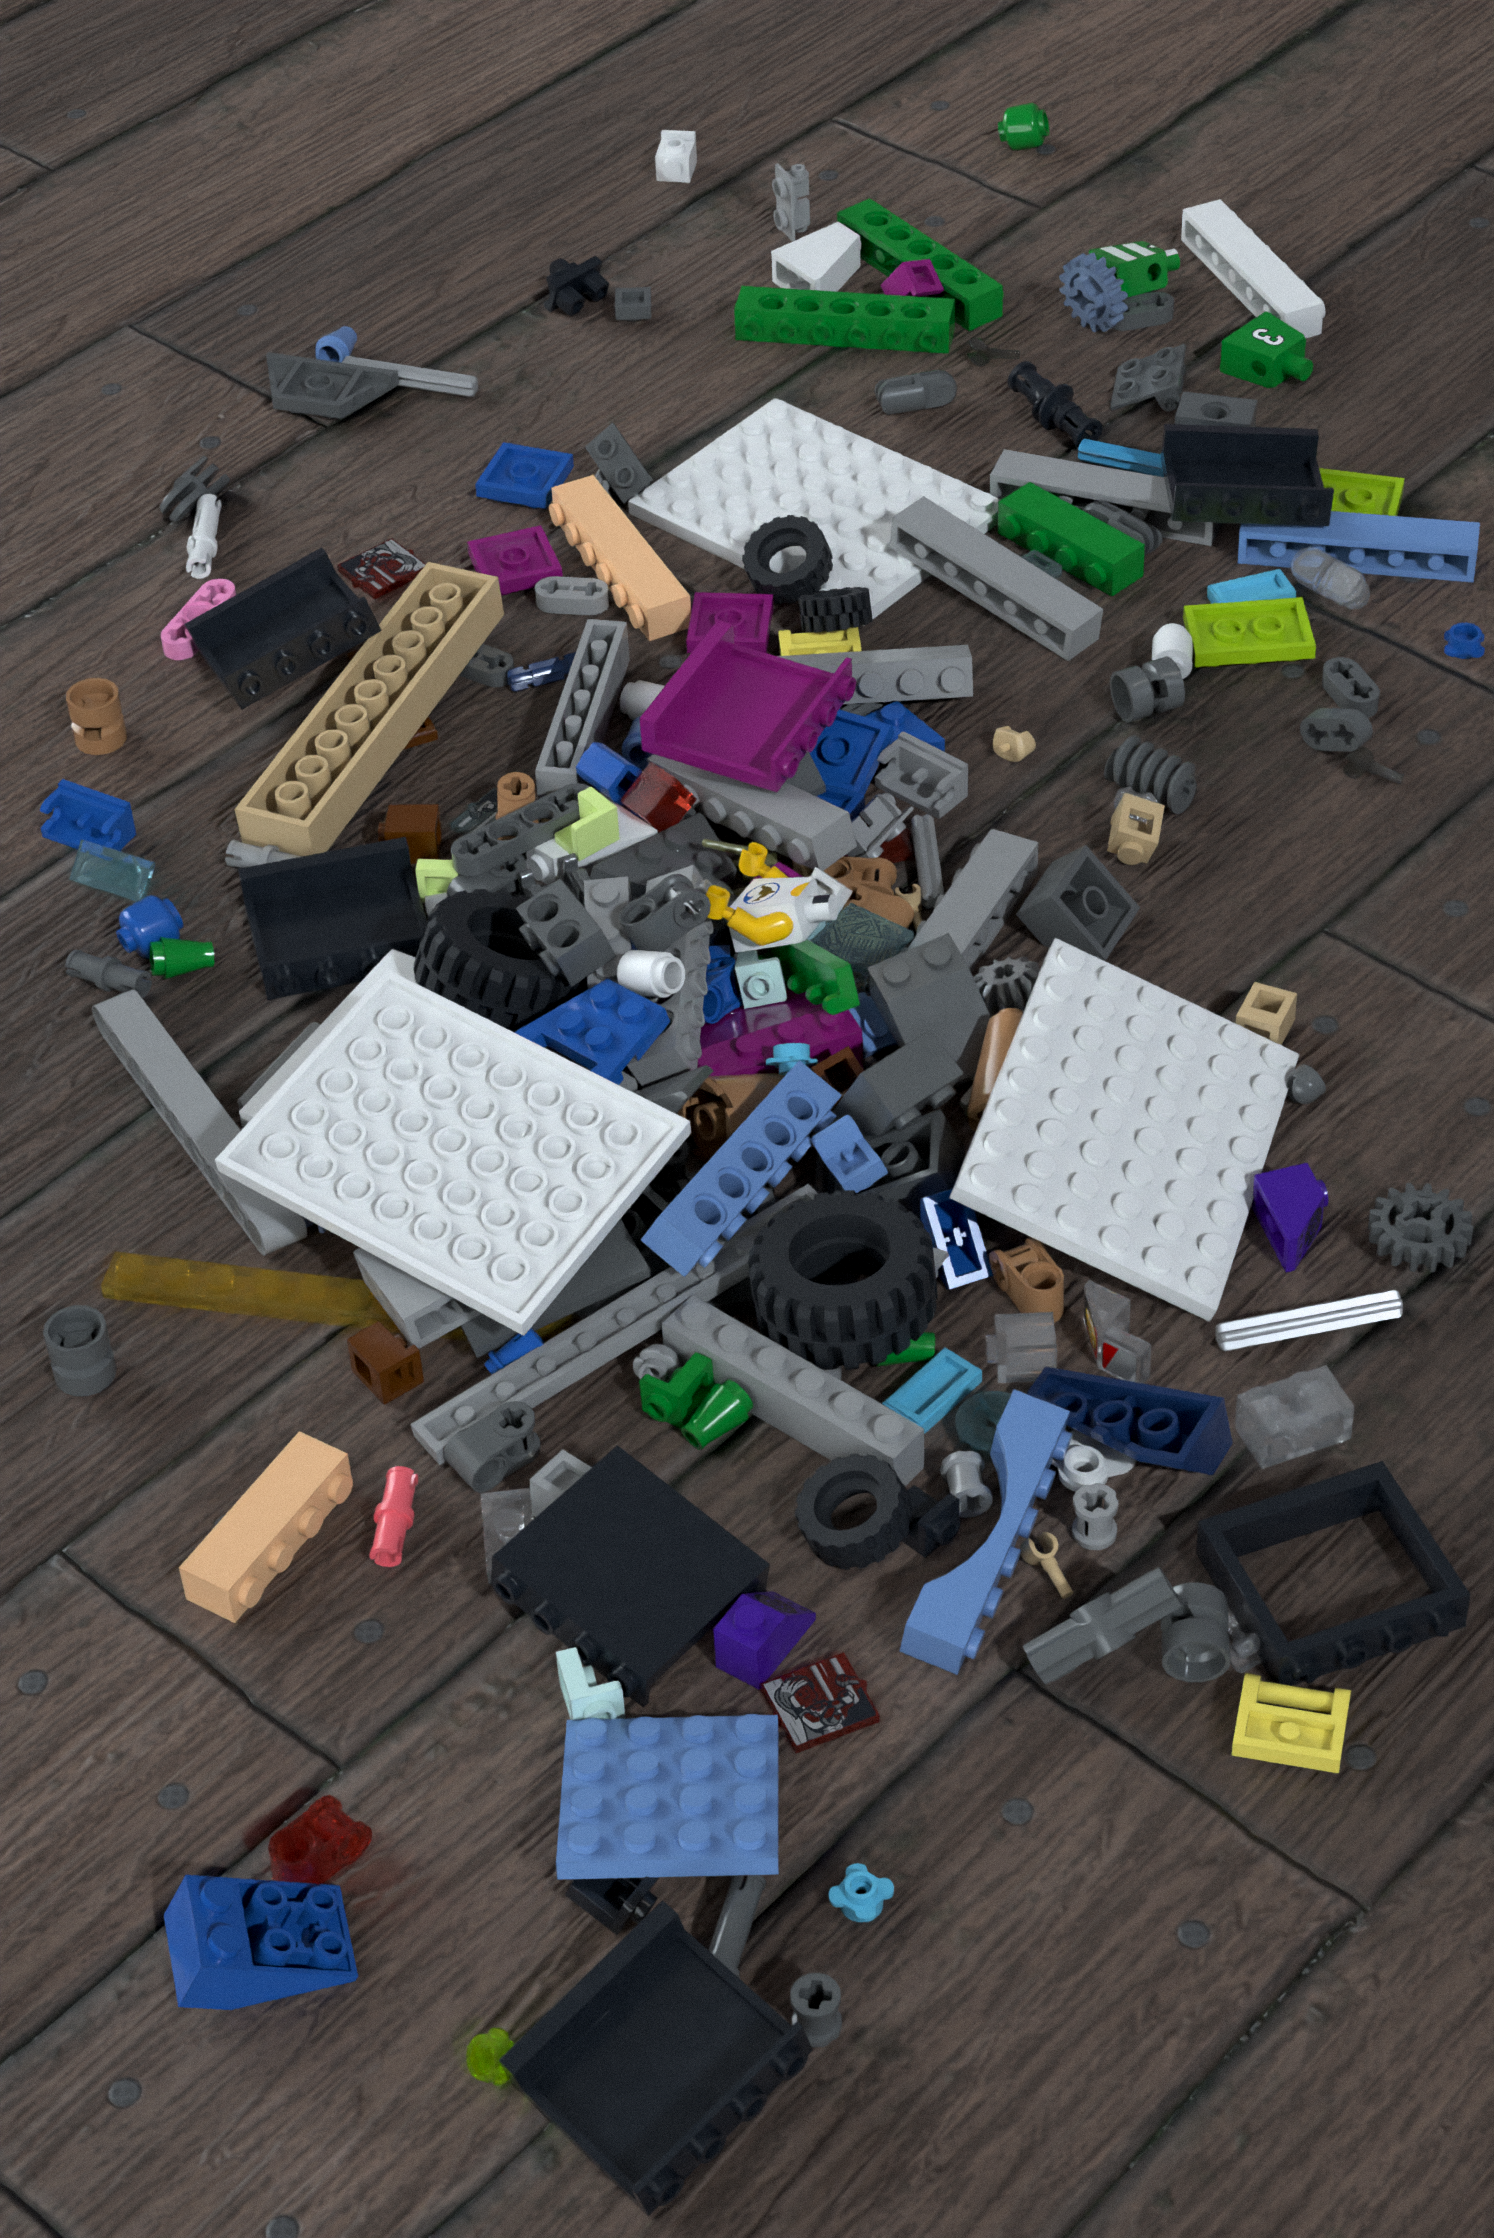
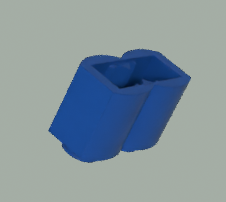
M592 743L582 754L580 761L576 765L577 774L581 779L641 820H643L642 810L646 800L654 792L665 790L660 783L603 743Z

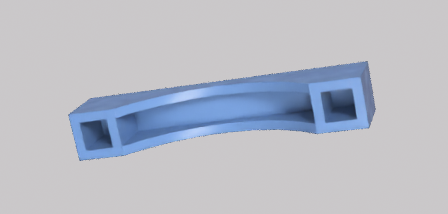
M1015 1389L1013 1390L996 1427L990 1452L1000 1487V1519L987 1541L967 1561L948 1574L924 1584L905 1625L899 1652L958 1675L965 1657L973 1660L976 1658L985 1635V1630L980 1629L979 1625L983 1616L993 1619L1003 1594V1590L997 1588L1001 1576L1011 1578L1021 1554V1550L1015 1548L1019 1536L1026 1539L1029 1538L1039 1510L1032 1508L1036 1497L1043 1500L1046 1499L1056 1474L1055 1471L1049 1469L1052 1461L1056 1459L1062 1462L1070 1445L1073 1433L1065 1431L1070 1411Z

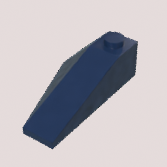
M1047 1366L1044 1367L1026 1393L1070 1411L1067 1426L1140 1462L1214 1475L1233 1444L1223 1397Z

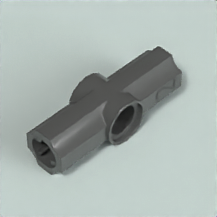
M1158 1567L1131 1581L1117 1592L1111 1594L1109 1591L1069 1614L1070 1619L1023 1645V1648L1034 1670L1046 1685L1072 1672L1093 1657L1096 1661L1136 1638L1135 1633L1181 1608L1183 1605L1162 1569Z

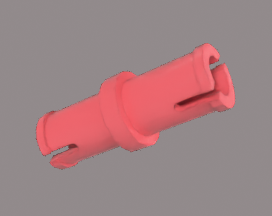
M395 1466L387 1471L383 1499L375 1508L374 1521L377 1527L369 1556L371 1560L375 1559L374 1563L383 1567H395L401 1563L406 1531L413 1526L415 1514L411 1507L419 1478L417 1473L413 1474L414 1470L411 1468Z

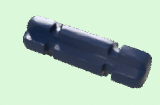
M576 652L563 655L562 660H559V657H554L527 664L528 669L523 670V666L509 669L507 671V682L512 692H519L529 689L528 685L530 684L534 688L564 680V675L569 674Z

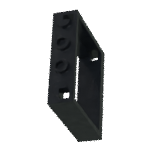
M1383 1461L1198 1521L1196 1554L1216 1588L1221 1590L1227 1598L1229 1610L1273 1683L1293 1686L1306 1681L1309 1684L1320 1676L1343 1668H1356L1367 1660L1390 1652L1400 1653L1419 1642L1437 1636L1446 1637L1449 1635V1632L1466 1627L1471 1594ZM1379 1511L1432 1594L1288 1642L1237 1557Z

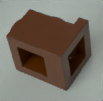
M380 1321L363 1328L357 1334L347 1339L352 1372L383 1405L424 1382L420 1350L414 1344L408 1347L405 1340L399 1334L392 1335Z

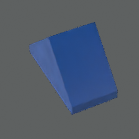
M953 1188L920 1198V1220L924 1225V1229L930 1234L933 1247L949 1253V1256L938 1269V1275L947 1290L993 1276L974 1209L950 1199Z

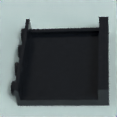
M1164 424L1161 464L1172 521L1329 526L1334 489L1324 488L1316 459L1319 440L1318 430Z
M322 547L185 623L201 656L241 710L382 631L366 598L363 596L359 599L336 573L326 551Z
M406 837L238 869L243 901L267 1000L361 982L391 949L416 958L427 920L412 872Z
M617 1445L492 1556L491 1585L504 1602L508 1604L514 1603L526 1612L541 1632L546 1635L553 1634L568 1646L569 1649L576 1647L582 1665H591L607 1678L608 1683L619 1681L623 1690V1697L632 1698L644 1708L649 1703L650 1686L714 1627L742 1594L766 1592L770 1564Z
M662 1900L498 2061L510 2082L649 2216L659 2205L665 2206L678 2196L684 2186V2180L701 2163H709L721 2152L726 2143V2138L742 2121L748 2122L761 2112L767 2102V2096L783 2080H791L800 2073L808 2060V2055L813 2050L801 2024L796 2022L791 2026L688 1933L684 1929L678 1913Z

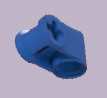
M733 957L712 959L710 964L707 965L706 983L708 991L704 995L703 1002L704 1024H714L732 1010L743 1005L741 992L739 991L733 971L736 965Z

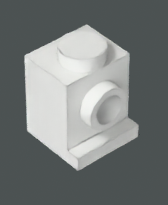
M662 130L661 142L655 156L657 181L690 183L697 163L695 131Z

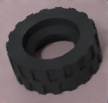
M787 515V517L782 518L779 516L773 518L768 523L765 522L756 532L754 531L750 535V540L748 543H745V552L742 555L744 569L757 594H773L775 604H793L802 595L817 593L824 582L828 581L829 573L833 569L831 561L833 555L822 530L819 529L814 521L811 522L807 517ZM791 546H800L806 551L805 561L796 569L779 574L770 569V559L779 551Z
M849 1454V1457H838L833 1459L828 1465H822L811 1478L808 1477L803 1484L802 1492L798 1493L796 1499L798 1506L795 1509V1517L799 1522L797 1525L814 1554L818 1558H822L825 1564L831 1567L836 1565L840 1569L850 1570L852 1567H858V1569L865 1568L871 1563H879L886 1559L885 1556L890 1552H894L900 1546L901 1540L907 1537L910 1531L908 1528L909 1524L913 1522L912 1501L895 1470H892L890 1464L885 1460H877L876 1456L869 1454L867 1456ZM862 1493H869L876 1498L877 1510L863 1524L847 1530H839L832 1525L831 1514L844 1500Z

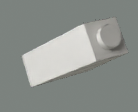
M836 222L771 251L772 281L781 288L837 292L861 266L860 235L840 222Z
M602 794L617 806L620 840L578 861V868L586 869L588 876H591L594 865L658 834V830ZM555 838L526 852L527 869L532 870L536 880H541L547 885L559 878L562 880V857L569 855V853L555 842Z

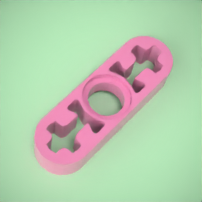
M213 579L204 583L162 630L161 641L166 657L173 660H184L194 656L199 651L185 623L234 597L236 591L231 581L227 579Z

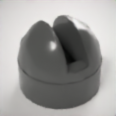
M1301 1064L1286 1080V1088H1289L1287 1096L1296 1103L1309 1104L1326 1091V1086L1321 1076L1306 1064Z

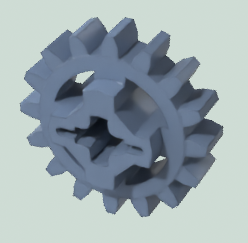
M1082 253L1063 266L1065 272L1059 275V279L1065 285L1059 288V291L1066 296V300L1063 302L1064 305L1071 306L1073 309L1071 317L1073 319L1077 316L1081 318L1082 327L1090 324L1092 332H1097L1100 329L1105 332L1124 319L1122 313L1128 310V306L1122 300L1128 297V293L1121 291V285L1124 281L1123 279L1115 278L1116 268L1114 266L1109 269L1106 267V258L1102 257L1097 260L1095 253H1090L1087 256Z

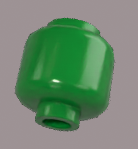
M1035 103L1007 108L1003 114V121L998 122V133L1001 142L1007 141L1008 146L1013 151L1042 146L1045 137L1050 134L1049 121L1045 109H1040Z

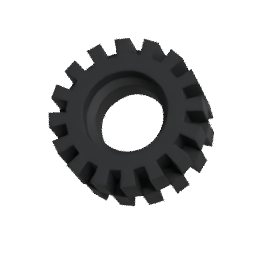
M866 587L817 591V593H808L798 598L802 631L830 632L837 629L845 630L849 627L856 628L860 627V625H867L873 621L869 589Z

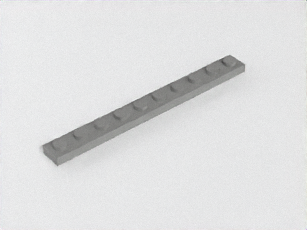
M806 1184L745 1221L729 1241L721 1236L717 1242L723 1248L706 1268L697 1263L684 1277L672 1266L553 1337L545 1342L544 1345L535 1348L411 1423L414 1437L439 1465L444 1463V1449L451 1437L489 1415L500 1405L506 1402L519 1401L534 1408L662 1330V1322L692 1295L707 1302L749 1276V1253L761 1229L764 1226L768 1227L769 1220L779 1211L786 1213L789 1211L788 1208L792 1203L801 1199L804 1202L813 1200L815 1194L818 1193L809 1184ZM506 1417V1418L504 1419V1420H505V1425L508 1424V1420H507V1417Z

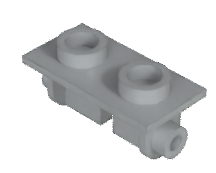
M777 163L775 164V179L772 181L777 207L773 213L776 227L782 230L791 241H795V232H805L807 226L810 225L809 200L807 198L798 200L799 197L809 195V172L805 170V166L802 164H795L791 167V170L785 171Z
M891 794L875 795L859 813L861 817L857 816L851 821L857 847L846 855L860 858L879 857L884 851L880 845L884 841H891L906 828L902 821L914 808L910 806L900 811L896 806L895 798Z

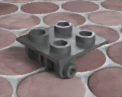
M1182 344L1174 348L1165 347L1153 355L1142 359L1133 358L1118 366L1110 406L1111 411L1154 396L1164 411L1170 412L1178 408L1184 383L1183 376L1186 371L1184 364L1186 345Z

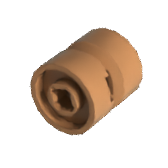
M89 678L71 686L66 693V703L69 717L72 720V731L77 748L86 754L103 755L114 752L123 746L127 740V731L124 716L121 713L122 706L119 690L115 683L103 678Z

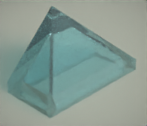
M81 839L69 880L131 900L140 901L147 895L156 862L139 855Z

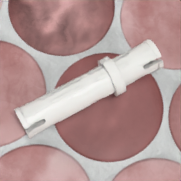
M204 494L198 499L193 535L188 538L186 546L189 554L186 570L188 573L192 571L191 576L197 579L205 578L210 574L212 557L216 556L218 549L215 537L222 505L220 500L216 502L217 496L212 494Z

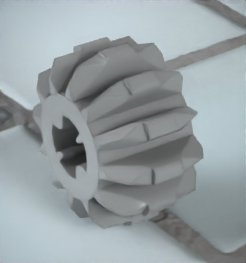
M1008 956L1003 961L993 960L992 965L979 968V974L973 978L990 1016L992 1017L1000 1010L1006 1008H1017L1024 1012L1040 968L1038 962L1029 961L1028 957H1020L1014 960L1011 956Z

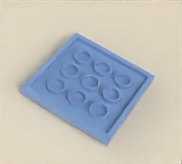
M746 1714L743 1716L707 1717L695 1715L691 1717L667 1718L639 1717L611 1720L587 1718L584 1720H567L556 1855L557 1880L645 1878V1876L690 1877L779 1874L778 1715Z

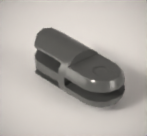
M932 370L880 380L875 385L874 393L883 411L887 415L938 408L950 404L956 397L957 384L948 372Z
M203 455L174 481V488L164 498L160 505V511L162 514H165L181 501L169 517V520L178 522L192 509H197V501L202 495H216L229 484L230 478L223 474L206 489L220 469L213 463L199 476L195 477L208 461V458Z
M1094 501L1083 508L1084 512L1145 544L1144 556L1159 548L1163 541L1162 533L1158 528L1106 501Z

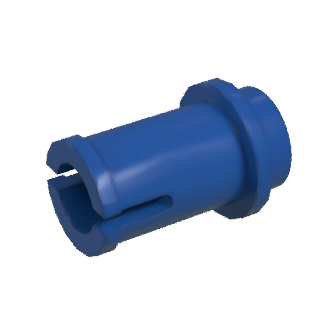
M532 1328L524 1336L517 1333L496 1353L491 1350L488 1353L490 1358L484 1365L491 1374H494L535 1348L544 1345V1341Z

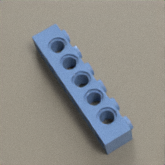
M799 1060L664 1209L642 1237L641 1241L684 1277L697 1263L706 1268L723 1248L717 1240L723 1236L729 1241L747 1220L741 1215L742 1211L746 1209L752 1215L770 1194L764 1186L769 1183L773 1188H776L792 1168L786 1161L791 1157L798 1162L813 1144L809 1135L812 1132L817 1134L824 1130L837 1117L831 1109L842 1095Z

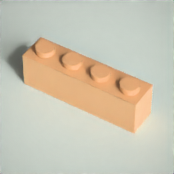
M299 1431L181 1564L179 1571L186 1600L233 1623H236L248 1608L255 1606L267 1585L278 1573L288 1568L297 1550L308 1538H312L318 1533L323 1520L337 1504L343 1503L348 1498L353 1487L348 1453Z

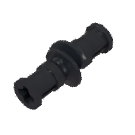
M1030 361L1019 363L1011 371L1007 381L1008 387L1014 392H1021L1028 402L1034 406L1032 409L1033 419L1038 421L1043 428L1048 431L1059 428L1062 432H1066L1073 438V443L1078 448L1083 439L1098 440L1103 430L1102 423L1096 418H1089L1075 402H1072L1074 392L1070 385L1061 384L1055 386L1051 381L1038 374L1036 366ZM1018 375H1021L1025 380H1020ZM1086 430H1090L1092 432V436H1090L1086 432Z

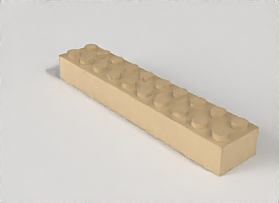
M427 562L379 624L382 631L367 639L234 809L242 843L260 847L274 845L281 852L298 856L327 852L504 616L498 577Z

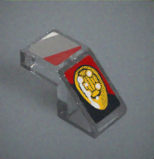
M1089 1280L1084 1286L1083 1320L1098 1369L1120 1380L1144 1384L1150 1377L1152 1344L1129 1333L1131 1300Z

